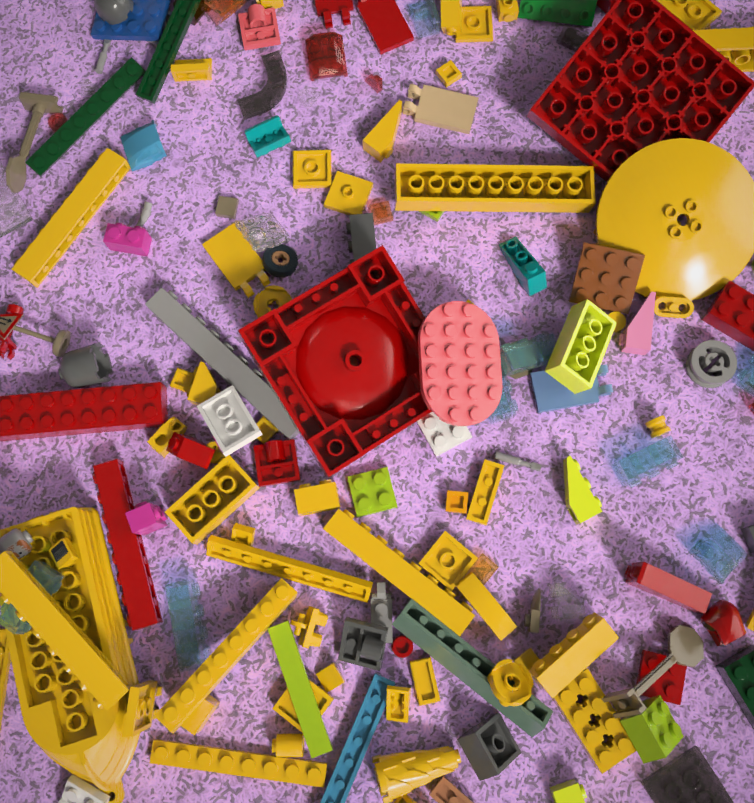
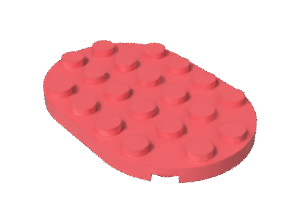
M451 301L439 305L423 320L418 333L421 394L428 409H431L441 421L453 426L474 425L487 419L495 411L501 399L502 371L498 332L491 318L482 309L471 303Z

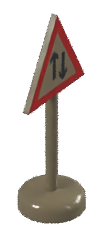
M24 313L0 314V336L4 340L12 330L53 343L52 352L57 357L61 358L66 353L71 339L70 331L60 330L56 337L52 338L16 326L24 316Z

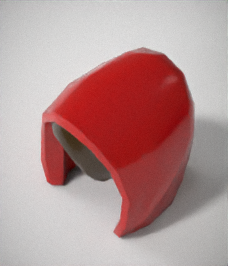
M724 599L712 605L700 618L702 625L707 629L717 646L727 645L746 634L737 607Z

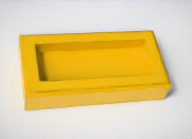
M431 657L409 661L419 706L439 702L440 696Z

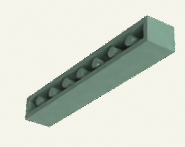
M413 599L408 602L392 623L396 629L533 738L545 729L553 713L549 707L534 695H531L525 703L519 706L509 705L505 707L501 705L493 694L487 680V676L495 664ZM508 679L509 685L513 687L515 682Z

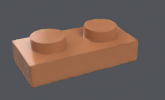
M444 775L429 792V795L438 803H474Z

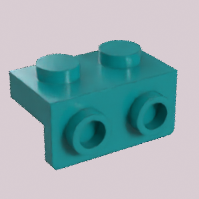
M278 115L244 130L248 143L257 158L291 142L290 136L283 127Z

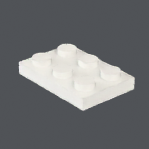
M233 385L197 406L225 456L230 455L263 435Z

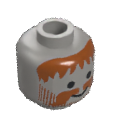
M15 528L0 538V554L4 551H12L20 560L32 551L30 543L34 540L26 530L21 532Z

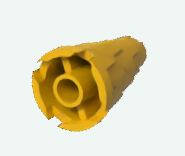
M444 746L429 750L373 756L372 763H375L374 772L380 795H387L383 797L382 802H392L393 799L406 795L415 788L428 784L435 778L455 771L458 768V764L461 763L458 749L454 750L452 746Z

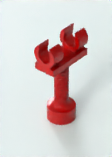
M8 304L5 313L19 314L23 313L24 309L15 304ZM13 330L5 340L0 336V356L3 359L7 351H10L7 356L10 360L15 356L14 350H16L17 346L11 340Z

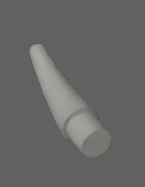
M145 201L136 226L142 227L146 223L152 212V203Z

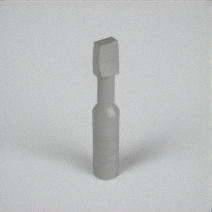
M104 39L103 50L100 52L95 72L98 74L103 73L107 59V50L111 40Z
M496 452V460L526 466L536 471L541 470V464L530 463L521 460L519 457Z

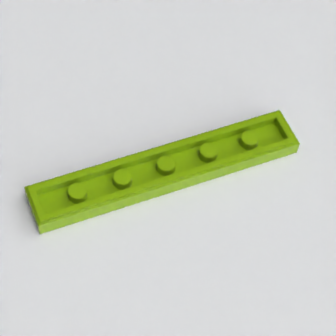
M289 621L268 628L311 758L332 751L333 747Z

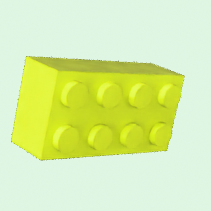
M588 299L571 306L545 372L574 394L591 389L617 322Z

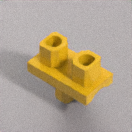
M308 606L306 614L299 613L297 621L291 620L290 624L296 626L294 635L300 636L298 644L308 649L309 646L320 647L322 635L314 633L315 625L325 627L328 615L320 612L315 607Z

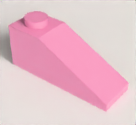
M651 292L624 332L620 334L619 345H621V352L646 355L651 350L656 292Z

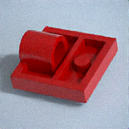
M294 439L286 441L272 440L253 446L259 487L301 481Z

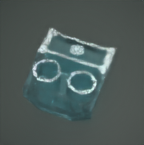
M716 523L699 538L689 551L697 561H700L701 565L708 569L707 571L710 575L718 579L717 582L719 584H723L729 574L748 555Z

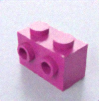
M118 222L107 224L103 242L110 250L147 257L152 241L145 228L141 226L128 227Z
M147 501L136 504L135 509L125 513L131 531L135 534L145 536L167 526L165 520L168 519V516L165 513V509L152 503H147Z

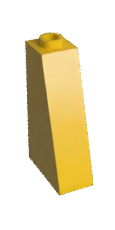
M441 0V28L443 34L452 36L456 35L457 31L462 32V0Z

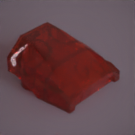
M335 32L313 34L305 40L311 81L343 75L348 77L343 36Z

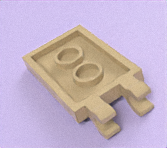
M414 84L409 85L407 97L418 99L419 103L416 106L411 101H405L403 114L415 116L414 122L470 134L479 97L423 85V89Z

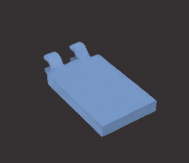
M607 364L600 365L591 389L576 394L546 373L545 370L530 373L538 413L595 404L599 402L600 396L611 395L613 393L612 384L599 387L597 378L609 373Z

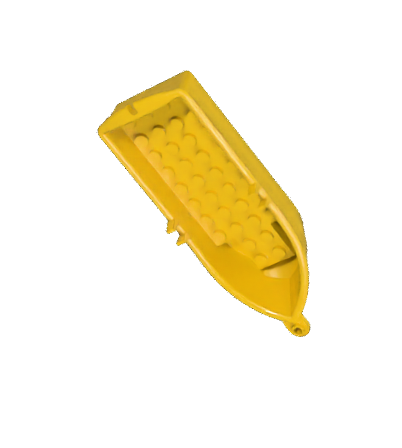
M70 507L49 512L48 515H40L26 522L1 529L11 531L17 528L21 532L26 530L34 540L30 543L32 551L20 559L21 563L131 686L139 684L130 648L133 638H128L126 627L129 625L123 618L98 511L93 507ZM65 537L70 539L79 558L58 569L49 549ZM0 597V606L21 713L27 731L36 744L57 764L78 778L97 786L100 791L111 796V792H114L115 799L110 797L108 803H122L125 792L121 778L133 758L140 735L139 733L133 737L123 736L129 691L108 711L105 708L100 709L94 703V696L90 691H84L78 685L77 681L79 679L74 673L69 674L62 666L63 661L58 656H53L47 650L46 646L48 644L42 638L38 639L31 632L32 626L27 621L23 622L15 614L16 608L11 603H5Z

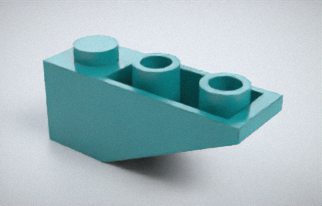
M516 236L499 244V248L518 282L529 296L547 288L546 271Z

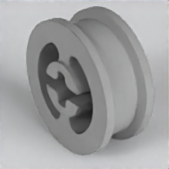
M708 340L700 343L690 352L686 359V371L689 378L695 384L704 388L721 386L733 377L737 369V358L733 350L727 344L717 340ZM718 356L719 359L705 373L703 370Z

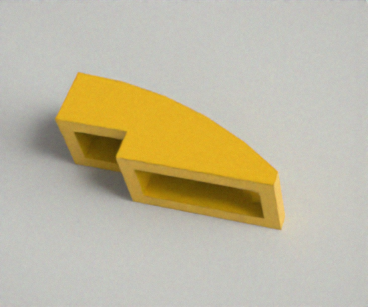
M472 571L455 585L500 641L517 628L509 615Z

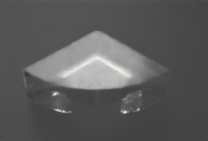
M82 78L81 97L91 98L99 89L91 80Z

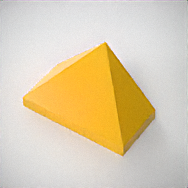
M387 685L386 720L408 723L412 687Z

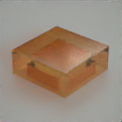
M389 201L370 205L374 225L393 221Z

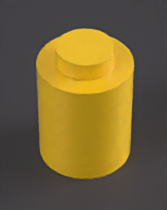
M303 733L277 734L276 738L272 739V753H276V757H304Z

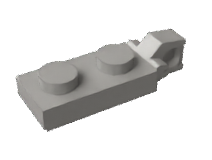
M377 582V593H372L371 623L388 627L386 643H393L391 593H386V582Z

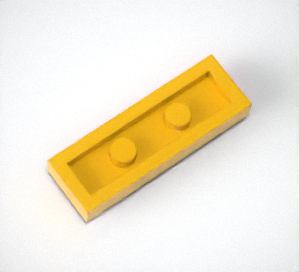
M484 459L466 520L484 526L487 525L505 465Z

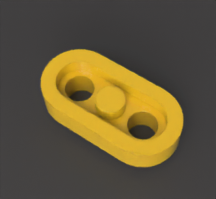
M658 296L655 298L654 314L660 317L687 318L694 311L693 302L687 298ZM663 302L664 307L662 309H659V303ZM680 304H684L682 311H679Z

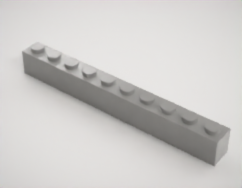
M161 288L145 303L153 314L226 382L233 385L236 391L285 437L292 440L299 434L273 389L261 379L263 375L255 368L251 370L247 366L248 361L241 355L237 357L233 353L234 349L227 342L223 344L219 340L220 336L213 329L209 331L205 328L206 323L199 316L196 318L190 314L192 310L185 303L179 304L176 301L178 297L171 290L166 292Z

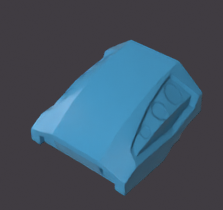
M154 120L121 136L132 172L150 166L167 156Z

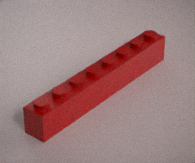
M114 459L94 465L92 477L94 483L98 485L99 492H97V498L104 510L102 512V519L108 527L107 539L113 547L112 560L117 565L119 572L116 576L119 585H122L123 594L121 595L124 606H127L128 610L127 623L129 627H132V631L162 623L163 620L142 535L132 533L125 514L135 509L124 463L119 459Z

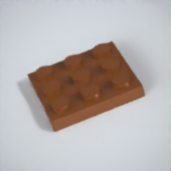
M583 242L568 301L578 304L588 299L598 308L629 314L645 255Z

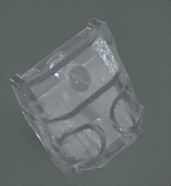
M271 213L254 215L234 221L236 228L242 232L243 238L251 244L252 249L256 252H262L266 248H274L290 240L284 227Z

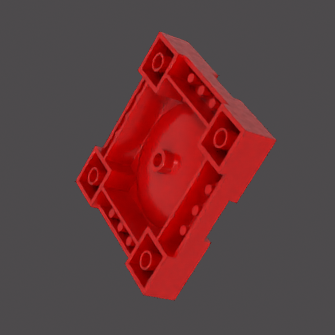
M383 245L286 304L271 310L238 330V336L283 405L326 477L337 473L370 450L432 412L426 406L420 388L418 333L425 316L405 286L404 278ZM350 357H357L359 359V366H352L349 361Z

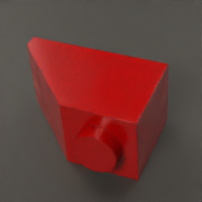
M174 431L166 451L178 458L208 469L215 449L194 437Z

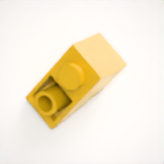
M200 361L199 366H196L193 372V384L187 390V400L195 405H199L221 392L208 366Z

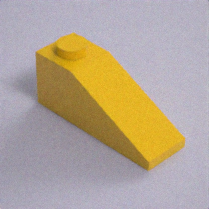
M398 100L362 140L363 150L380 163L384 158H389L393 152L402 114L401 100Z

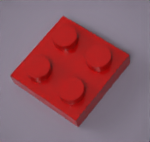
M642 650L636 684L667 656ZM675 663L641 695L650 698L661 695L663 701L680 705L687 666Z

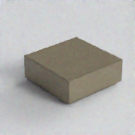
M219 196L215 212L216 216L235 219L239 204L238 198Z

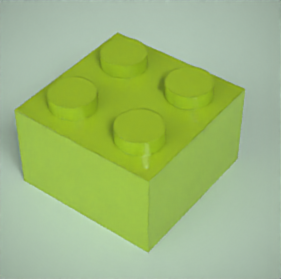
M661 695L642 700L647 709L641 714L626 716L620 720L643 763L666 758L684 737L680 726L675 722L668 705L663 701Z

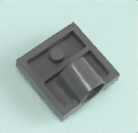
M346 617L338 660L380 671L383 663L388 627Z

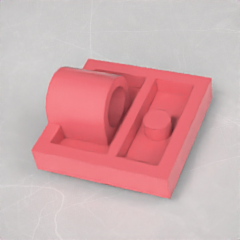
M253 4L249 6L248 12L238 14L244 50L281 44L275 8L264 9L261 4Z

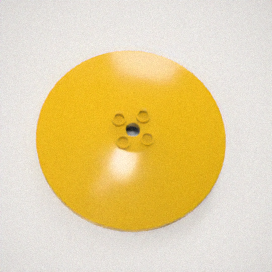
M678 138L651 144L625 160L606 183L596 211L598 245L645 255L635 293L648 297L651 292H656L655 298L658 296L684 297L691 301L704 298L722 289L729 280L733 281L745 268L754 253V181L745 167L732 154L712 143L697 139ZM680 214L687 217V223L684 226L679 225L677 222Z

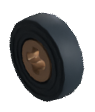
M275 244L268 247L262 258L263 267L266 272L277 278L291 276L298 266L296 252L284 244Z

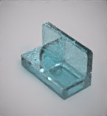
M423 0V2L409 6L419 38L440 33L441 20L434 0Z

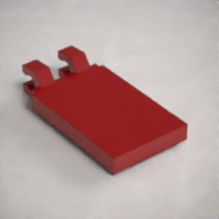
M314 0L317 16H323L326 29L333 28L331 14L341 13L344 26L351 24L349 11L354 10L352 0Z
M358 0L357 11L380 55L414 41V36L395 0Z

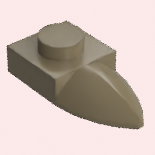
M540 588L537 589L533 596L528 614L525 613L524 627H527L528 632L539 633Z

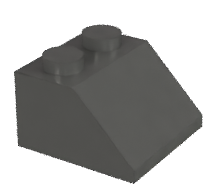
M499 712L470 728L457 739L480 781L499 775L522 753Z

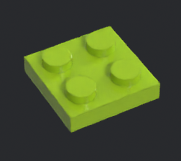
M388 467L347 477L357 518L398 508Z

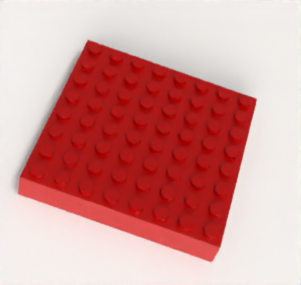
M617 0L526 116L586 166H594V172L608 182L615 170L625 160L651 144L678 138L710 142L752 91L754 81L658 1Z

